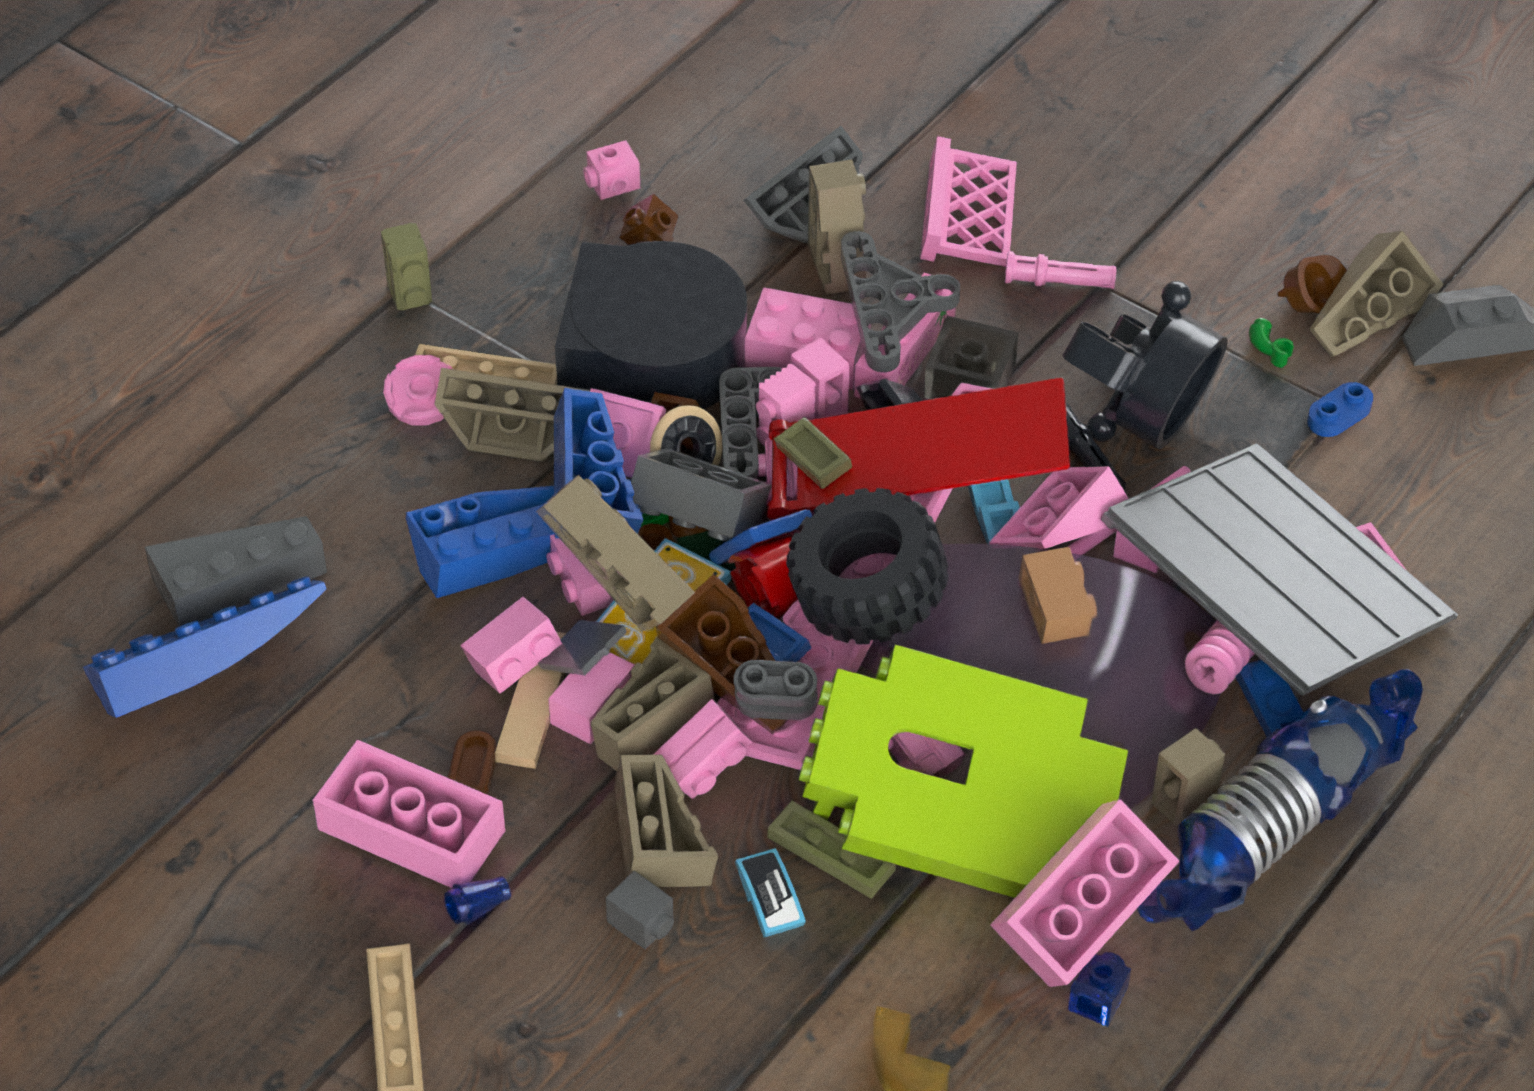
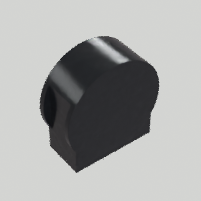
M649 241L628 246L582 242L555 344L557 385L586 390L593 388L651 403L654 392L694 399L703 410L719 402V379L721 374L728 369L745 368L747 294L742 280L736 271L717 255L685 243Z

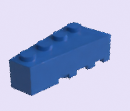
M564 388L554 415V495L576 476L579 475L583 480L587 478L601 491V498L612 509H616L638 534L643 517L640 508L636 509L633 501L634 490L631 481L626 479L622 467L624 459L621 450L616 448L613 439L615 432L602 393Z

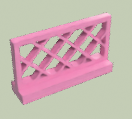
M937 136L929 163L920 259L934 262L936 253L1006 267L1007 254L1010 251L1017 162L951 149V139ZM954 162L966 164L972 170L962 173L954 165ZM989 171L1006 172L1007 176L997 180ZM979 176L988 185L979 189L971 180ZM962 185L970 194L961 198L953 188ZM996 192L1004 201L995 204L987 195ZM977 200L986 210L976 213L968 204ZM959 209L967 219L958 222L950 213ZM994 216L1002 226L993 229L985 220ZM976 225L984 234L975 238L966 229ZM957 234L965 243L959 245L946 241L948 237ZM992 241L1001 250V253L989 251L983 244Z

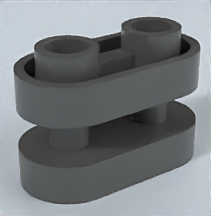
M750 660L741 664L734 674L736 706L747 717L802 720L811 716L817 708V676L815 671L805 663Z

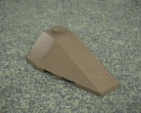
M1403 231L1376 234L1355 257L1309 330L1331 357L1337 356L1368 339L1370 335L1379 330L1389 328L1405 316L1418 312L1429 294L1437 293L1444 284Z

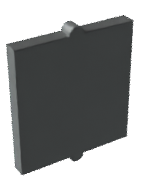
M579 620L560 639L562 644L553 650L550 655L539 661L538 664L544 670L585 676L603 656H607L610 653L609 650L624 636L627 630L624 625Z

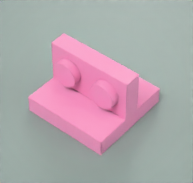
M591 388L590 392L602 393L615 432L613 439L617 450H621L624 459L622 467L625 476L628 479H632L638 456L650 453V441L657 423L665 415L666 409L663 406Z

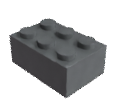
M668 448L639 455L631 480L634 490L633 501L635 504H638L637 509L640 508L641 512L654 516H659L660 513L674 517L673 523L679 526L695 528L697 525L708 529L709 536L723 541H729L745 530L761 524L771 489V484Z

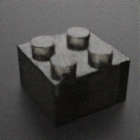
M947 315L925 367L924 398L936 399L951 396L961 383L991 389L1007 387L1016 365L1019 332Z

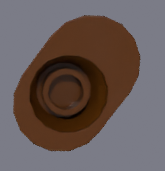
M1324 254L1305 257L1299 261L1298 265L1286 272L1284 288L1277 293L1278 297H1286L1290 306L1296 312L1320 314L1347 269L1340 260L1332 255Z

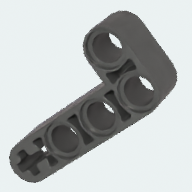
M780 367L732 368L721 374L719 379V405L723 468L757 480L759 479L756 418L759 417L756 410V403L759 401V383H765V379H770V375H776V371L782 372Z

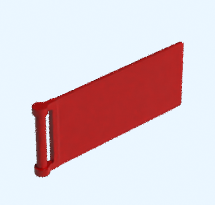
M1054 378L809 420L850 458L853 467L821 489L797 466V500L787 501V456L777 448L774 438L798 421L774 420L769 424V438L772 441V498L767 505V515L770 520H775L805 509L811 512L823 502L825 505H828L834 501L833 497L842 493L845 496L855 494L857 489L866 488L869 492H875L876 488L891 490L892 495L900 492L908 496L1067 470L1070 468L1064 379Z

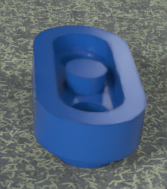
M1348 382L1337 387L1310 406L1307 419L1309 429L1323 437L1339 435L1369 415L1373 403L1372 391L1367 386L1356 382Z

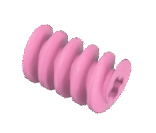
M1216 620L1208 632L1203 635L1201 640L1187 654L1185 670L1190 681L1198 689L1215 695L1222 693L1255 653Z

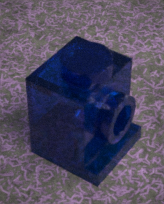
M1104 952L1101 956L1095 954L1082 968L1077 980H1074L1071 986L1068 1011L1108 1027L1129 987L1131 968L1127 967L1125 961L1115 953Z

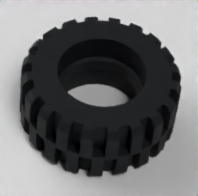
M866 488L857 489L855 494L845 496L842 493L833 497L834 501L828 505H825L823 502L814 509V515L811 518L806 516L798 527L800 533H794L789 544L790 550L787 554L788 576L808 621L814 624L816 629L827 636L832 634L834 640L849 643L850 639H853L856 644H870V640L879 639L880 643L892 640V635L901 632L903 636L912 631V625L917 621L922 624L930 616L931 606L936 608L943 597L942 590L947 587L949 578L947 557L932 516L928 515L926 508L919 502L912 501L910 496L900 492L892 495L891 490L876 488L875 492H869ZM877 553L897 555L886 568L874 575L859 579L839 577L851 563L862 557Z

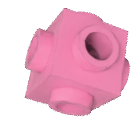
M626 140L587 151V167L583 168L584 178L589 188L594 187L601 200L640 189L639 161Z

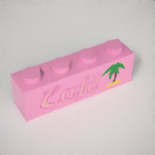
M924 272L922 276H930V274ZM938 289L934 292L939 296H950L953 294V292L947 289ZM909 293L904 300H913L916 296ZM956 307L952 310L927 313L900 341V364L893 371L885 373L872 370L866 362L865 354H863L855 365L854 396L860 398L856 387L867 382L887 379L905 385L955 317ZM880 345L878 351L882 355H886L884 345Z

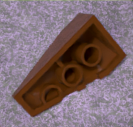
M713 574L662 624L656 626L657 638L708 673L711 677L713 692L737 708L734 689V674L737 668L750 660L775 661L766 645L764 636L760 630L758 631L750 617L749 610L743 599ZM751 718L772 734L788 721L782 719Z

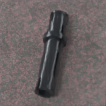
M1066 403L1069 450L1074 451L1084 467L1109 466L1119 484L1125 490L1126 482L1117 473L1108 458L1093 440V432L1089 426L1082 424L1074 414L1071 406Z

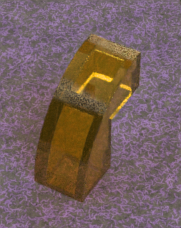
M877 1006L873 1025L872 1054L874 1068L884 1090L948 1091L950 1065L905 1053L910 1039L911 1015Z

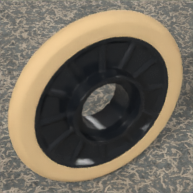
M680 406L670 410L657 423L650 441V452L665 448L680 452L681 442L689 437L693 442V451L689 456L717 466L719 465L722 457V434L717 422L707 411L696 406Z

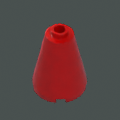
M793 535L742 550V552L738 551L729 558V563L735 562L736 569L730 572L731 578L745 605L749 607L755 603L778 620L798 600L788 576L789 570L786 565L787 554L790 550L789 544Z

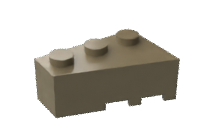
M852 159L809 166L808 247L825 295L849 291L841 260V239L849 232H864L865 212L862 195L866 194V185L863 174H857ZM855 248L857 257H862V252H860L859 248ZM859 271L854 274L859 278H867L866 271Z
M658 638L650 645L651 652L643 663L637 662L632 668V677L622 689L617 688L590 722L597 757L616 771H618L621 755H653L711 699L715 701L710 675Z
M621 755L614 786L626 878L633 871H636L656 887L711 886L718 855L713 846L709 847L700 831L701 824L696 815L692 816L684 803V793L662 755Z

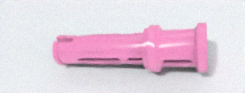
M1008 251L1005 283H1011L1012 280L1034 282L1035 286L1040 287L1045 285V282L1114 289L1116 266L1048 260V257L1044 256V254H1038L1037 257L1018 256L1014 254V251Z

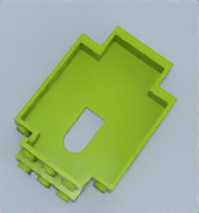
M895 645L889 658H881L876 679L837 668L832 682L824 681L818 705L825 706L822 719H814L808 742L815 744L812 757L805 756L799 781L806 782L802 797L815 801L813 813L828 820L834 806L844 808L838 833L845 834L842 845L843 850L1015 898L1102 804L1118 800L1128 750L1080 737L1088 702L1086 698ZM910 732L973 750L965 785L897 765L890 757L888 751L890 739L898 733Z

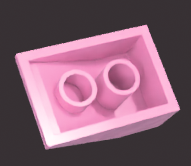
M1109 466L1070 467L1067 470L1055 471L1046 478L992 538L989 544L993 549H1046L1108 529L1106 524L1101 521L1103 513L1107 512L1109 507L1129 498Z

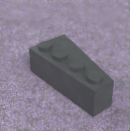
M307 516L145 547L151 578L178 627L193 621L200 622L211 618L213 613L227 607L236 606L238 608L251 603L250 599L268 591H272L275 594L288 589L286 584L306 576L313 579L327 573L323 543Z

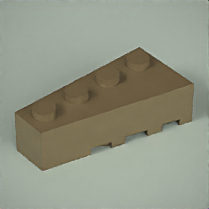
M579 475L576 476L536 511L537 514L641 631L662 624L695 592L629 526L626 519L601 498V491L591 480L587 478L583 480Z

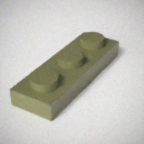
M791 801L768 827V838L872 899L894 873L896 864L843 850L842 845L845 834L838 833L839 827L798 803Z

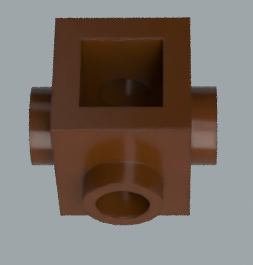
M653 193L629 208L623 217L624 225L619 238L627 245L649 241L673 242L674 237L672 234L679 215Z

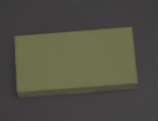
M805 417L774 438L777 448L821 489L853 467L850 458Z

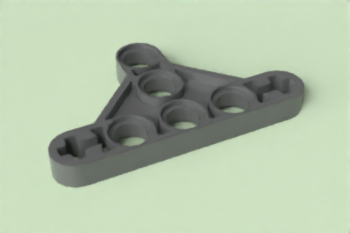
M849 232L841 239L842 265L866 362L874 371L885 373L893 371L900 364V341L927 313L948 311L957 307L960 301V283L955 277L946 274L921 276L877 254L873 238L865 232ZM855 248H859L860 252H862V257H857ZM859 271H867L873 274V276L870 278H859L854 274ZM938 289H947L953 292V294L950 296H939L934 292ZM911 293L916 298L913 300H902L898 295ZM865 297H874L879 302L871 305L865 304L861 300ZM873 323H880L886 326V328L881 331H873L867 326ZM880 345H884L886 355H882L878 351Z

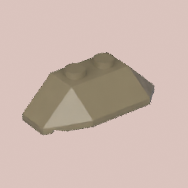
M441 368L434 405L468 451L544 462L554 453V415L564 388L589 392L590 390Z

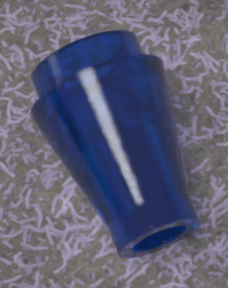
M503 876L454 884L451 890L445 892L444 903L454 923L464 922L465 924H471L502 902L510 900L511 890Z

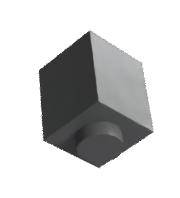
M633 871L605 898L607 922L645 950L656 939H663L674 924L673 898L636 871Z

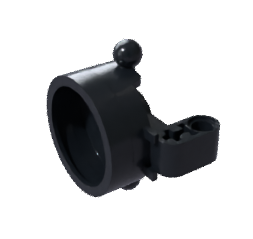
M1171 281L1163 288L1161 294L1163 305L1151 328L1125 314L1120 315L1110 335L1087 322L1081 321L1062 357L1080 370L1116 390L1103 411L1094 414L1089 419L1088 426L1093 432L1092 438L1094 440L1106 442L1112 439L1116 433L1117 425L1160 450L1169 444L1182 429L1209 388L1223 360L1228 340L1226 337L1181 311L1189 305L1191 300L1190 288L1184 282Z

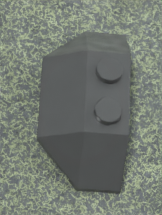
M840 125L743 201L765 229L806 244L808 242L809 166L852 159L856 172L859 174V165L862 162L863 153Z
M1501 285L1429 294L1403 335V342L1414 366L1534 350V308Z

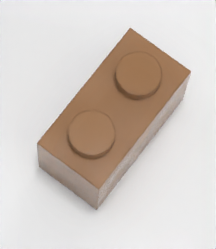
M1070 547L1023 555L1018 579L1041 643L1089 635L1092 618H1096L1097 615L1096 603L1093 595L1086 593L1083 585V567L1079 561H1074Z

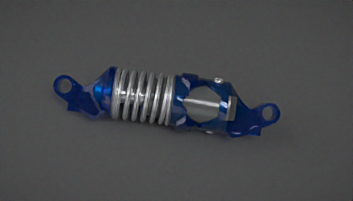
M1401 669L1374 680L1369 690L1370 705L1356 704L1335 696H1322L1291 725H1286L1283 729L1277 728L1257 746L1256 756L1249 761V766H1244L1240 769L1238 775H1234L1228 780V785H1222L1218 789V794H1212L1207 799V803H1202L1197 810H1194L1178 825V841L1180 846L1179 879L1161 881L1137 908L1140 916L1150 923L1183 919L1190 930L1194 931L1198 930L1213 915L1226 912L1244 904L1247 889L1261 877V873L1266 872L1272 864L1282 857V854L1288 852L1292 845L1299 842L1303 835L1310 832L1318 823H1322L1325 819L1332 820L1351 803L1352 792L1376 770L1400 761L1405 747V740L1418 729L1413 719L1423 692L1420 678L1413 671ZM1224 801L1232 805L1236 811L1235 814L1227 810ZM1259 837H1261V839H1262L1263 842H1264V845H1263V844H1260V843L1257 842L1256 840H1257ZM1271 842L1277 843L1276 848H1272ZM1260 851L1265 852L1266 857H1261ZM1160 893L1166 899V909L1160 903Z

